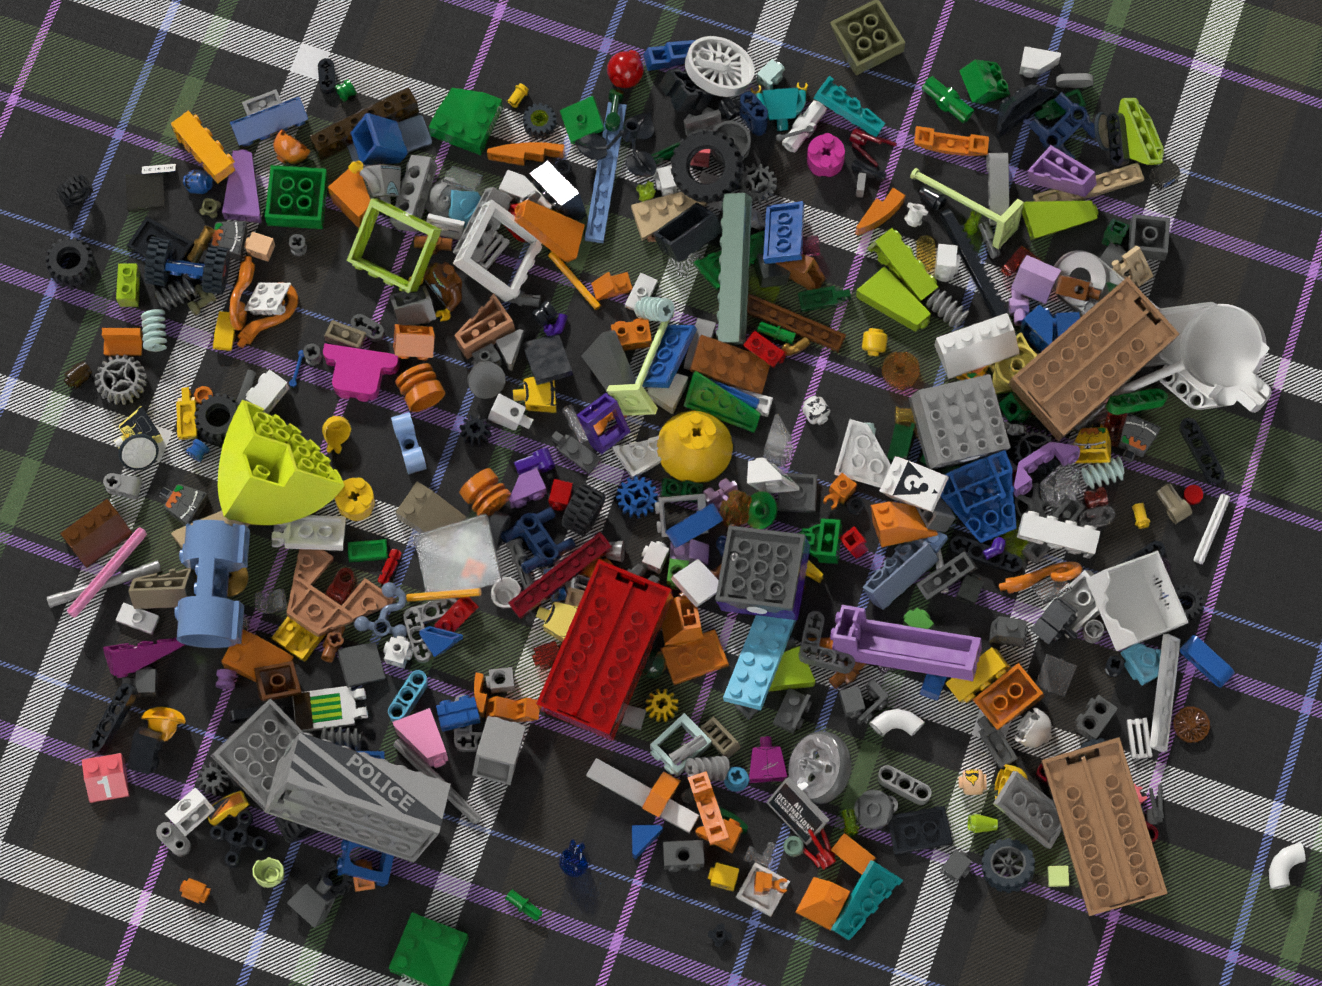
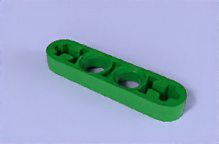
M1161 389L1115 395L1108 399L1105 408L1108 412L1115 415L1164 406L1168 395Z

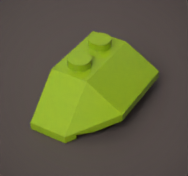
M1122 98L1118 113H1122L1125 116L1130 158L1146 165L1162 164L1164 148L1151 117L1139 105V101L1136 98Z

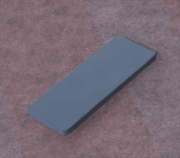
M418 115L397 122L404 144L407 147V153L432 144V139L423 116ZM354 143L347 146L352 161H360Z

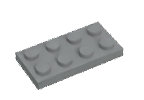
M1013 771L993 805L1044 847L1051 849L1062 831L1054 803L1020 773Z

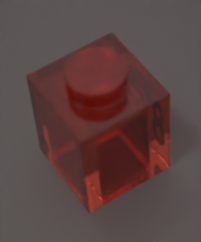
M555 640L533 648L534 655H531L534 665H539L541 671L553 666L559 652Z

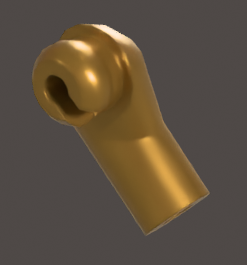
M804 337L793 346L789 343L784 344L781 350L785 352L786 356H792L810 345V341Z

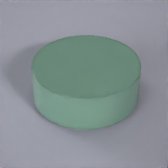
M791 836L785 840L783 847L789 856L797 857L803 853L804 843L800 838Z

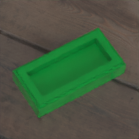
M387 540L348 542L349 563L387 560Z

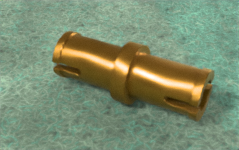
M204 226L199 238L194 241L195 245L187 257L188 260L193 263L199 262L203 252L208 249V243L215 233L213 228Z

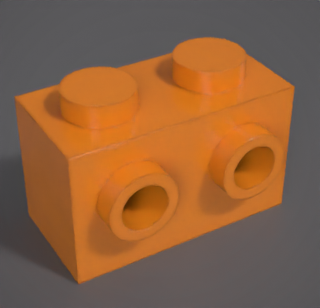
M639 318L633 320V322L618 321L611 325V330H615L624 351L651 347L652 339L649 320Z

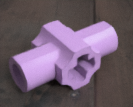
M1011 289L1012 298H1009L1008 301L1009 314L1014 315V324L1021 326L1023 318L1029 314L1028 297L1024 298L1023 294Z

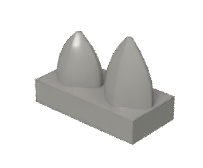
M706 107V109H703L702 115L688 114L684 120L686 135L697 133L698 130H713L718 124L722 123L719 109L714 111Z

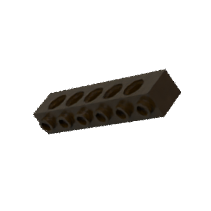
M408 87L311 135L312 146L319 159L323 160L354 143L351 131L365 114L370 113L399 122L419 112L417 100Z

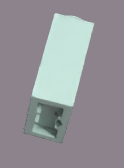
M684 713L650 744V753L657 761L661 760L665 764L664 768L669 774L672 775L674 773L678 777L685 770L686 760L699 757L711 746L712 741ZM682 726L693 738L702 735L707 744L694 752L692 757L688 756L677 766L659 746Z

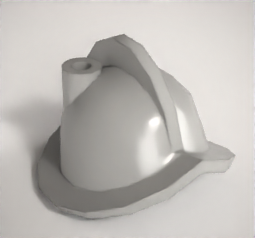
M450 179L440 180L433 184L425 205L427 211L433 215L448 217L449 208L451 207V190L461 191L459 185Z

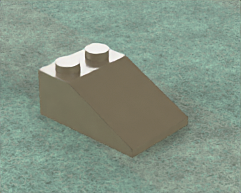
M419 482L415 483L396 511L399 521L443 548L447 547L466 519L464 514Z

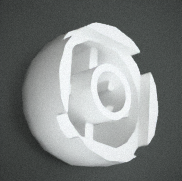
M1033 708V713L1029 711L1023 717L1017 727V730H1020L1019 735H1015V741L1029 748H1036L1043 743H1048L1052 737L1051 720L1038 708Z

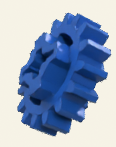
M635 476L634 481L627 478L628 483L622 482L621 487L623 489L617 490L619 494L616 496L617 501H621L618 503V507H624V514L630 512L631 518L634 514L637 515V518H640L642 513L646 517L647 511L653 512L652 505L655 506V502H657L654 500L658 498V494L654 493L656 486L651 487L652 481L646 483L645 477H642L641 481L638 480L637 476ZM644 488L649 492L650 496L645 494ZM640 495L637 500L634 499V497ZM624 498L630 501V506L626 503Z

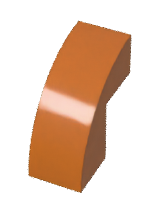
M495 696L487 699L485 718L487 719L488 716L498 717L509 722L539 720L540 709L536 705L538 700L526 697L517 701Z

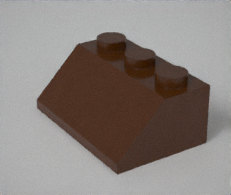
M106 499L60 534L87 569L133 533L120 514Z

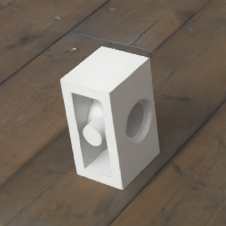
M194 788L166 812L165 815L186 836L213 813L215 809Z

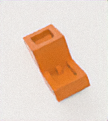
M663 771L650 791L642 809L660 817L681 780Z

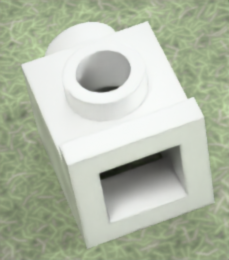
M672 166L656 169V173L653 176L657 190H661L662 196L677 193V185L671 174Z

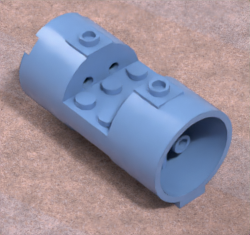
M221 520L193 521V525L186 524L185 543L182 550H180L179 559L186 568L194 569L198 577L197 583L194 584V594L196 596L182 598L178 601V607H175V618L178 620V642L202 648H226L242 643L244 605L240 601L227 599L229 572L247 568L250 530L246 525L234 523L233 526H230Z

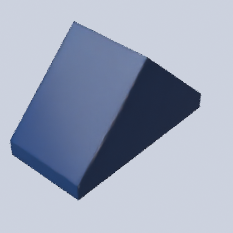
M431 626L419 632L434 657L446 652L463 639L462 634Z
M661 825L632 826V855L635 860L663 832Z

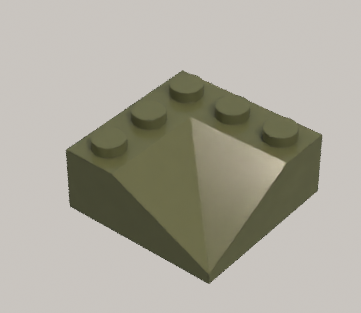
M873 0L830 22L843 54L856 76L904 52L905 41L879 0Z

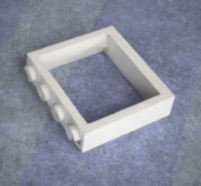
M490 200L482 205L453 264L507 302L517 298L520 294V287L528 277L527 272L534 265V258L541 251L542 243L514 221L515 216L495 201ZM491 216L530 243L510 286H507L470 259Z

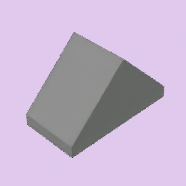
M521 329L496 340V347L508 370L511 371L524 338V333Z

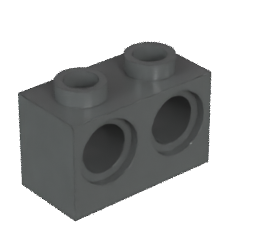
M1100 695L1096 699H1090L1086 705L1088 709L1084 715L1080 713L1074 722L1077 724L1074 730L1088 740H1097L1118 709ZM1095 707H1102L1105 713L1098 714ZM1091 722L1094 729H1087L1084 723Z

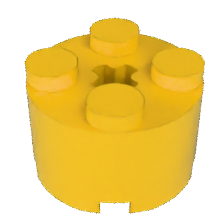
M359 477L344 480L345 486L335 497L339 513L352 521L366 519L370 516L375 506V498L371 486Z

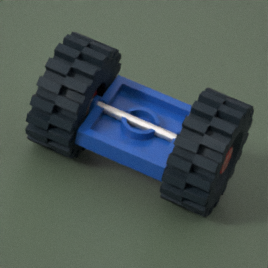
M151 237L144 268L146 284L165 286L170 274L181 276V274L186 273L191 278L203 276V292L224 294L230 268L229 248L210 245L206 253L205 264L172 260V240Z

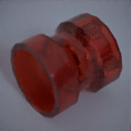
M1104 487L1097 488L1096 492L1091 490L1084 491V499L1088 510L1094 509L1098 504L1101 507L1108 505V497Z

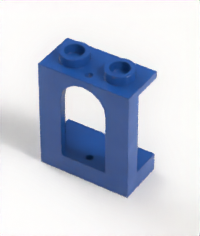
M343 839L341 843L342 856L339 857L336 869H339L337 875L345 874L375 882V885L381 887L387 885L394 856L381 852L378 871L354 865L349 858L353 848L362 847L377 852L381 851Z

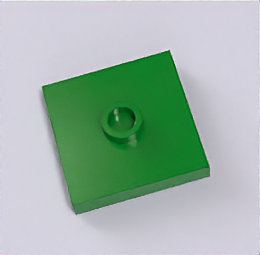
M593 95L560 110L570 143L575 144L576 140L586 135L597 134L606 130Z

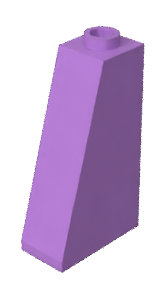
M233 150L232 158L235 161L233 165L236 171L228 176L222 210L224 219L262 223L252 153L247 150Z

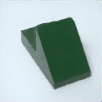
M1112 218L1104 233L1102 244L1109 246L1110 243L1121 246L1130 225Z

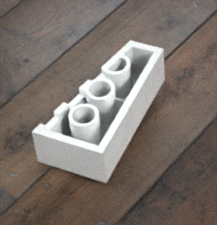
M1028 511V513L1022 515L1017 538L1037 544L1046 542L1047 546L1054 549H1062L1064 547L1068 553H1084L1083 557L1090 559L1096 552L1100 531H1096V528L1093 526L1085 525L1080 527L1073 521L1066 520L1064 523L1058 521L1056 517L1047 516V518L1040 517L1037 512Z

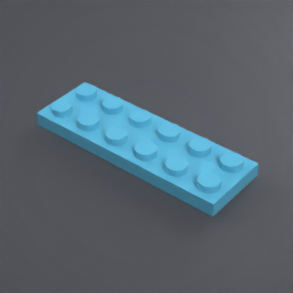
M755 616L723 696L725 702L757 710L762 709L796 620Z

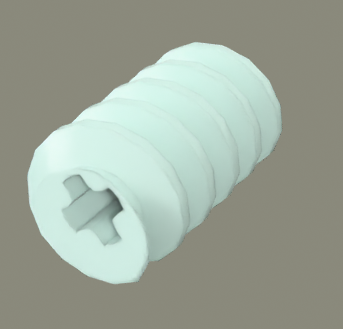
M645 296L636 302L634 311L638 318L666 322L674 314V304L668 298Z
M149 310L141 315L143 320L141 323L143 327V348L148 351L157 352L167 348L165 345H162L167 342V339L161 338L166 336V332L161 331L166 328V325L160 324L165 322V318L160 317L165 314L164 310Z
M1118 456L1116 460L1111 458L1109 463H1102V465L1096 463L1095 466L1089 465L1087 469L1082 467L1081 471L1085 483L1093 490L1095 489L1094 483H1097L1099 487H1102V481L1109 485V479L1111 478L1115 483L1116 476L1122 481L1124 467L1121 458Z

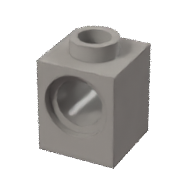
M512 667L489 670V676H486L487 688L491 687L492 693L515 691ZM498 677L505 678V682L502 684L495 683V679Z

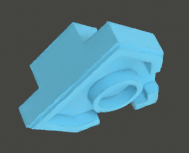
M451 190V207L449 208L448 216L451 219L464 221L465 228L481 196L475 191Z
M1137 643L1121 652L1126 661L1124 666L1133 680L1138 679L1140 684L1144 685L1158 677L1160 649H1152L1144 644Z

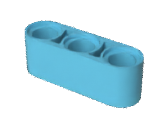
M416 670L410 674L389 706L388 715L392 722L408 717L426 690L428 680L423 671ZM418 677L424 679L423 683L420 685H416L413 683L414 680ZM405 694L413 695L410 701L403 700ZM395 710L403 712L400 717L392 716Z

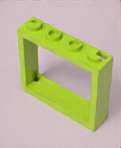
M371 199L347 261L352 263V266L358 270L364 269L368 271L367 274L372 277L384 279L383 282L388 285L398 286L400 291L408 294L410 292H417L442 229L381 199ZM379 212L428 235L410 282L361 258Z

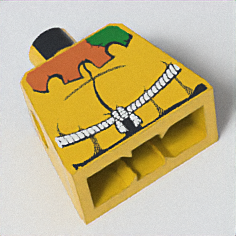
M1094 423L1092 428H1082L1073 444L1080 448V456L1075 464L1111 462V440L1108 429L1103 427L1101 423Z

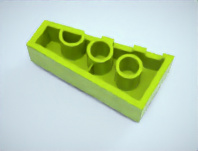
M891 228L875 240L867 249L871 253L874 251L878 255L877 260L880 264L887 265L889 271L898 280L900 279L902 281L901 284L920 302L938 288L936 285L937 281L926 272L925 265L915 258L911 247L904 244L900 233Z

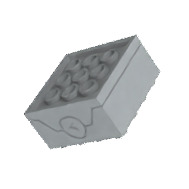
M269 699L211 757L265 811L277 763L284 755L291 741L300 732H304Z

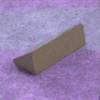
M331 320L324 337L325 341L334 345L362 349L367 333Z

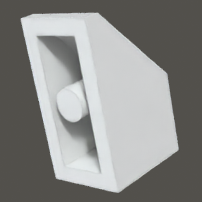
M1024 47L1019 74L1029 78L1039 77L1059 64L1061 53Z

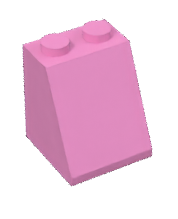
M430 708L393 722L397 735L430 767L434 766L437 768L446 764L445 761H448V756Z

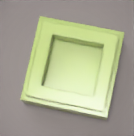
M1068 866L1047 867L1048 887L1069 886Z

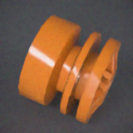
M431 364L416 365L403 372L395 381L397 387L400 388V393L406 395L404 400L411 412L425 410L438 403L445 396V391L440 381L435 380L436 374L433 372Z
M490 468L475 474L463 485L459 492L467 504L474 503L472 510L477 512L476 514L480 519H485L495 511H498L511 496L510 491L505 489L503 483L497 484L499 479Z

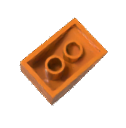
M892 501L871 505L872 522L881 547L938 536L936 530L927 529L915 506Z
M243 629L242 643L229 647L221 662L224 668L233 670L237 674L256 682L254 668L289 662L293 660L294 656Z
M1018 663L972 700L996 730H999L1030 709L1045 696Z

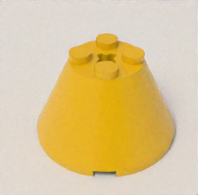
M686 411L677 414L664 424L658 435L657 454L662 459L660 461L662 467L668 474L682 482L685 480L704 483L711 481L724 472L732 457L733 443L728 429L719 419L705 412Z

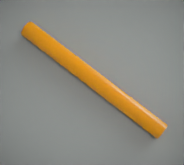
M550 252L549 258L595 310H598L601 307L599 302L555 253Z
M481 588L407 594L406 597L407 602L481 596Z

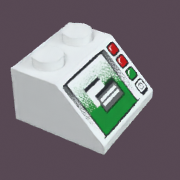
M756 458L755 461H748L747 484L757 490L770 494L799 490V486L783 470L767 461L766 458Z

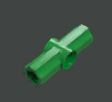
M933 76L929 77L922 86V90L936 101L937 106L941 110L949 111L962 123L967 122L974 113V110L960 99L959 94L954 89L946 88Z

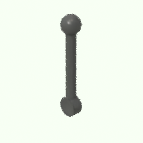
M809 125L806 129L784 135L778 134L776 140L782 141L784 138L806 132L810 134L813 133L814 128Z

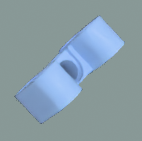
M410 413L391 417L408 475L427 469L421 447H419L415 436L416 433ZM407 444H414L412 449L405 448Z

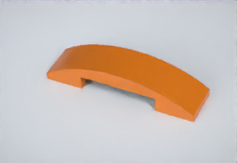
M920 126L915 128L914 145L921 148L961 156H984L988 154L989 137L971 134L970 137L934 132L933 128Z
M707 771L688 777L710 845L728 840L729 836Z

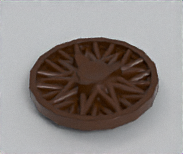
M1185 707L1175 715L1173 729L1181 740L1188 743H1196L1207 736L1210 729V721L1207 714L1201 709Z

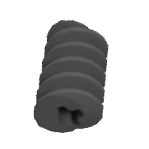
M183 277L182 284L178 280L175 281L176 287L169 284V291L163 287L162 294L157 290L155 291V297L162 310H164L163 307L171 310L170 304L178 307V300L184 304V297L190 301L191 294L198 297L190 279L188 281Z
M326 726L323 727L321 739L330 740L333 744L339 746H347L351 750L355 748V751H361L363 732L358 734L357 728L351 734L349 728L343 733L342 727H339L337 732H335L333 726L329 732H327Z

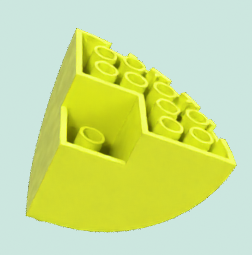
M242 400L229 425L219 462L218 495L224 517L229 520L254 525H277L309 516L332 501L345 485L338 470L332 469L329 464L331 460L319 452L321 449L311 439L307 441L300 435L302 432L291 423L287 426L278 415L274 414V416L263 412L264 408Z

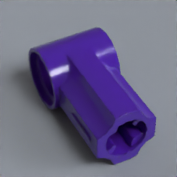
M548 448L539 449L532 456L514 462L518 476L535 468L540 473H543L555 467Z

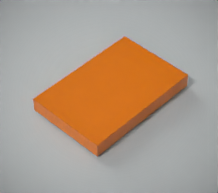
M715 629L702 633L703 639L671 644L660 648L673 685L729 666Z

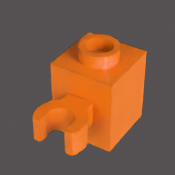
M841 473L830 485L829 495L824 498L823 503L826 504L827 501L832 500L834 502L831 506L832 510L837 508L838 501L844 505L856 491L857 484Z

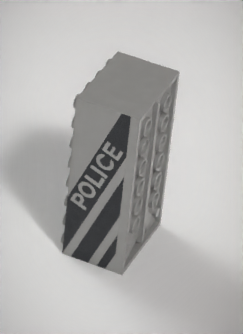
M300 732L291 741L284 755L277 763L264 812L414 863L440 832L451 784L440 778L426 776L423 772H415L407 769L405 766L391 764L385 759L371 757L365 752L359 753L347 746H339L333 744L330 740L319 739L309 733Z

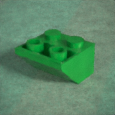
M975 59L960 70L972 103L985 104L1010 95L1008 84L1004 80L1001 67L997 62Z

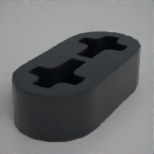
M324 58L318 63L320 89L326 94L334 92L336 86L335 66L329 58ZM325 65L329 66L328 73H325ZM326 79H329V87H326L325 85Z

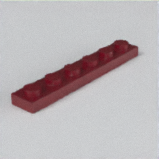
M599 532L514 597L508 604L520 619L613 549L602 533Z

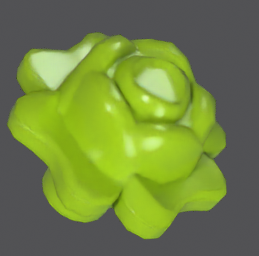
M647 181L643 185L639 184L636 187V191L640 195L639 200L642 202L650 200L655 196L656 190L654 189V183L651 181Z

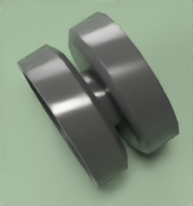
M733 120L718 124L713 130L723 133L736 144L742 155V162H744L748 157L751 145L750 133L747 128ZM710 149L713 159L718 164L725 166L722 156L717 151Z

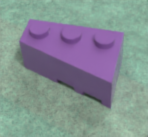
M1051 145L1027 171L1029 183L1083 197H1086L1097 184L1093 170Z

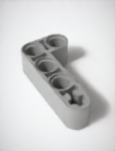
M988 153L986 156V170L988 172L989 210L1001 216L1009 208L1008 153ZM989 218L990 226H996L997 222Z

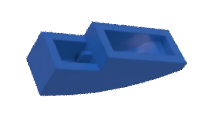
M696 40L667 42L665 46L648 47L643 54L647 70H659L685 64L688 50Z

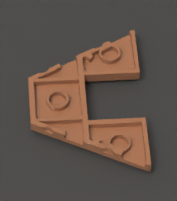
M299 549L287 617L315 636L320 637L354 622L359 616L366 617L382 610L386 605L396 603L395 598L385 597L382 594V589L364 578L342 606L312 586L332 563L334 557L324 550Z

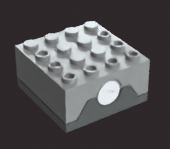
M990 374L921 389L908 398L928 469L937 470L976 461L1010 448Z

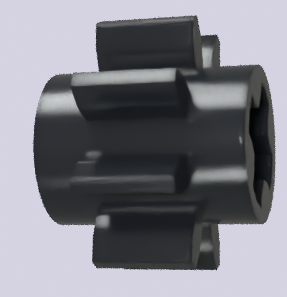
M728 97L718 104L722 119L726 118L730 121L740 114V104L737 99L732 100Z

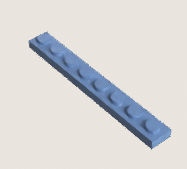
M608 102L606 117L611 112L612 103ZM619 104L618 114L621 118L619 129L614 132L607 129L603 131L602 137L606 140V145H609L618 135L619 131L623 130L626 114L625 104ZM621 137L610 149H606L607 156L598 160L585 241L604 243Z

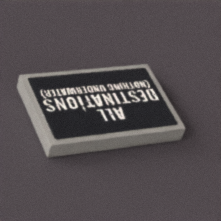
M790 777L783 781L766 802L806 845L812 841L808 830L811 829L814 835L817 836L829 822L825 814Z

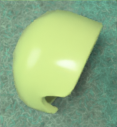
M270 857L262 861L257 860L252 868L253 876L257 883L266 888L277 886L285 876L283 865L278 860Z

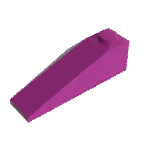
M177 637L157 640V644L142 641L138 646L125 643L103 647L110 673L117 678L127 677L128 673H133L185 644L178 642Z

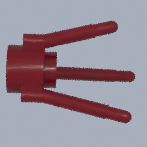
M858 128L853 130L849 141L853 142L852 147L861 152L876 167L878 163L860 145L864 146L867 140L878 144L883 142L897 146L895 142L878 136L874 137Z

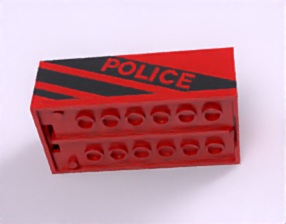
M598 559L536 703L540 711L613 741L674 599L671 589Z

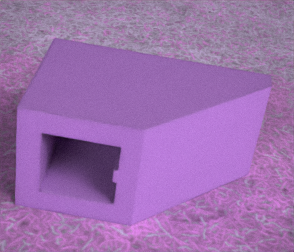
M537 468L519 475L509 498L511 509L523 507L527 504L526 502L531 500H540L547 494L546 487Z

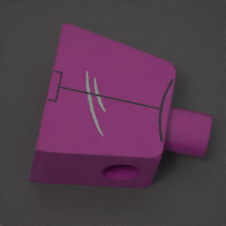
M760 737V747H755L752 750L749 783L783 782L787 779V773L781 748L772 747V737Z

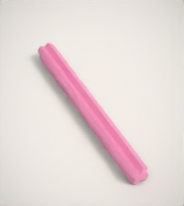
M137 528L67 609L70 616L77 617L146 537L147 533L144 529Z

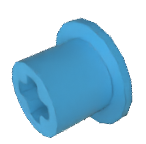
M731 767L726 775L724 784L731 791H742L748 785L749 777L743 768Z

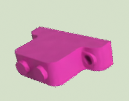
M324 344L323 348L326 364L335 366L332 380L334 392L343 399L352 397L363 402L376 399L379 395L382 376L384 374H395L400 367V358L395 356V354Z

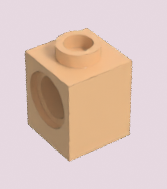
M252 232L251 236L246 238L244 247L246 248L247 255L269 262L275 243L273 238Z

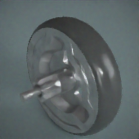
M817 731L810 733L795 746L789 760L788 777L814 804L828 803L840 795L850 778L852 763L849 749L839 736L831 732ZM816 752H818L820 756L817 759H815ZM813 774L815 776V779L811 782L810 780Z

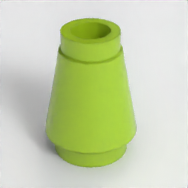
M979 814L969 815L967 822L968 831L973 833L996 831L998 820Z

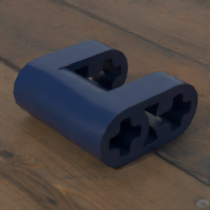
M745 92L740 97L739 117L754 135L761 136L767 130L768 110L754 93ZM745 99H752L751 104L745 103Z

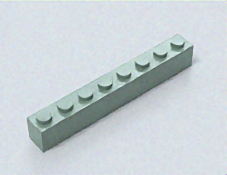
M746 193L724 194V200H722L723 218L721 219V228L723 231L720 238L722 254L719 257L721 273L718 277L720 292L718 293L719 311L717 312L719 325L716 331V338L718 341L729 345H744L746 342L752 197Z

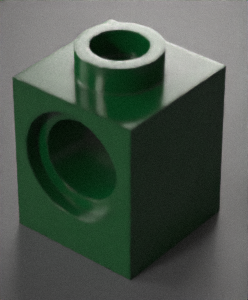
M1011 392L999 403L1009 422L1022 423L1032 413L1016 393Z

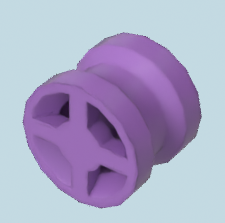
M228 669L217 670L218 681L215 686L220 689H234L236 672Z

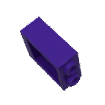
M607 393L577 414L591 447L601 455L631 432L618 402ZM612 412L617 424L598 437L593 426Z

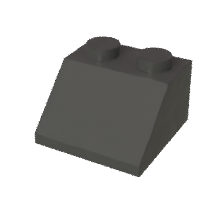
M426 285L420 286L417 292H410L408 294L402 291L389 295L398 324H428L436 319Z

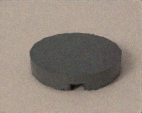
M483 361L474 365L470 374H468V386L471 392L479 398H493L502 391L505 385V374L496 363Z
M878 790L864 792L857 799L854 807L857 821L863 827L872 830L881 829L886 826L891 820L894 811L893 803L889 796Z

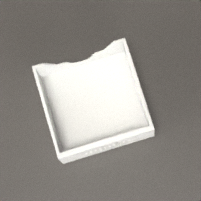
M1158 551L1105 569L1086 578L1116 651L1189 623Z

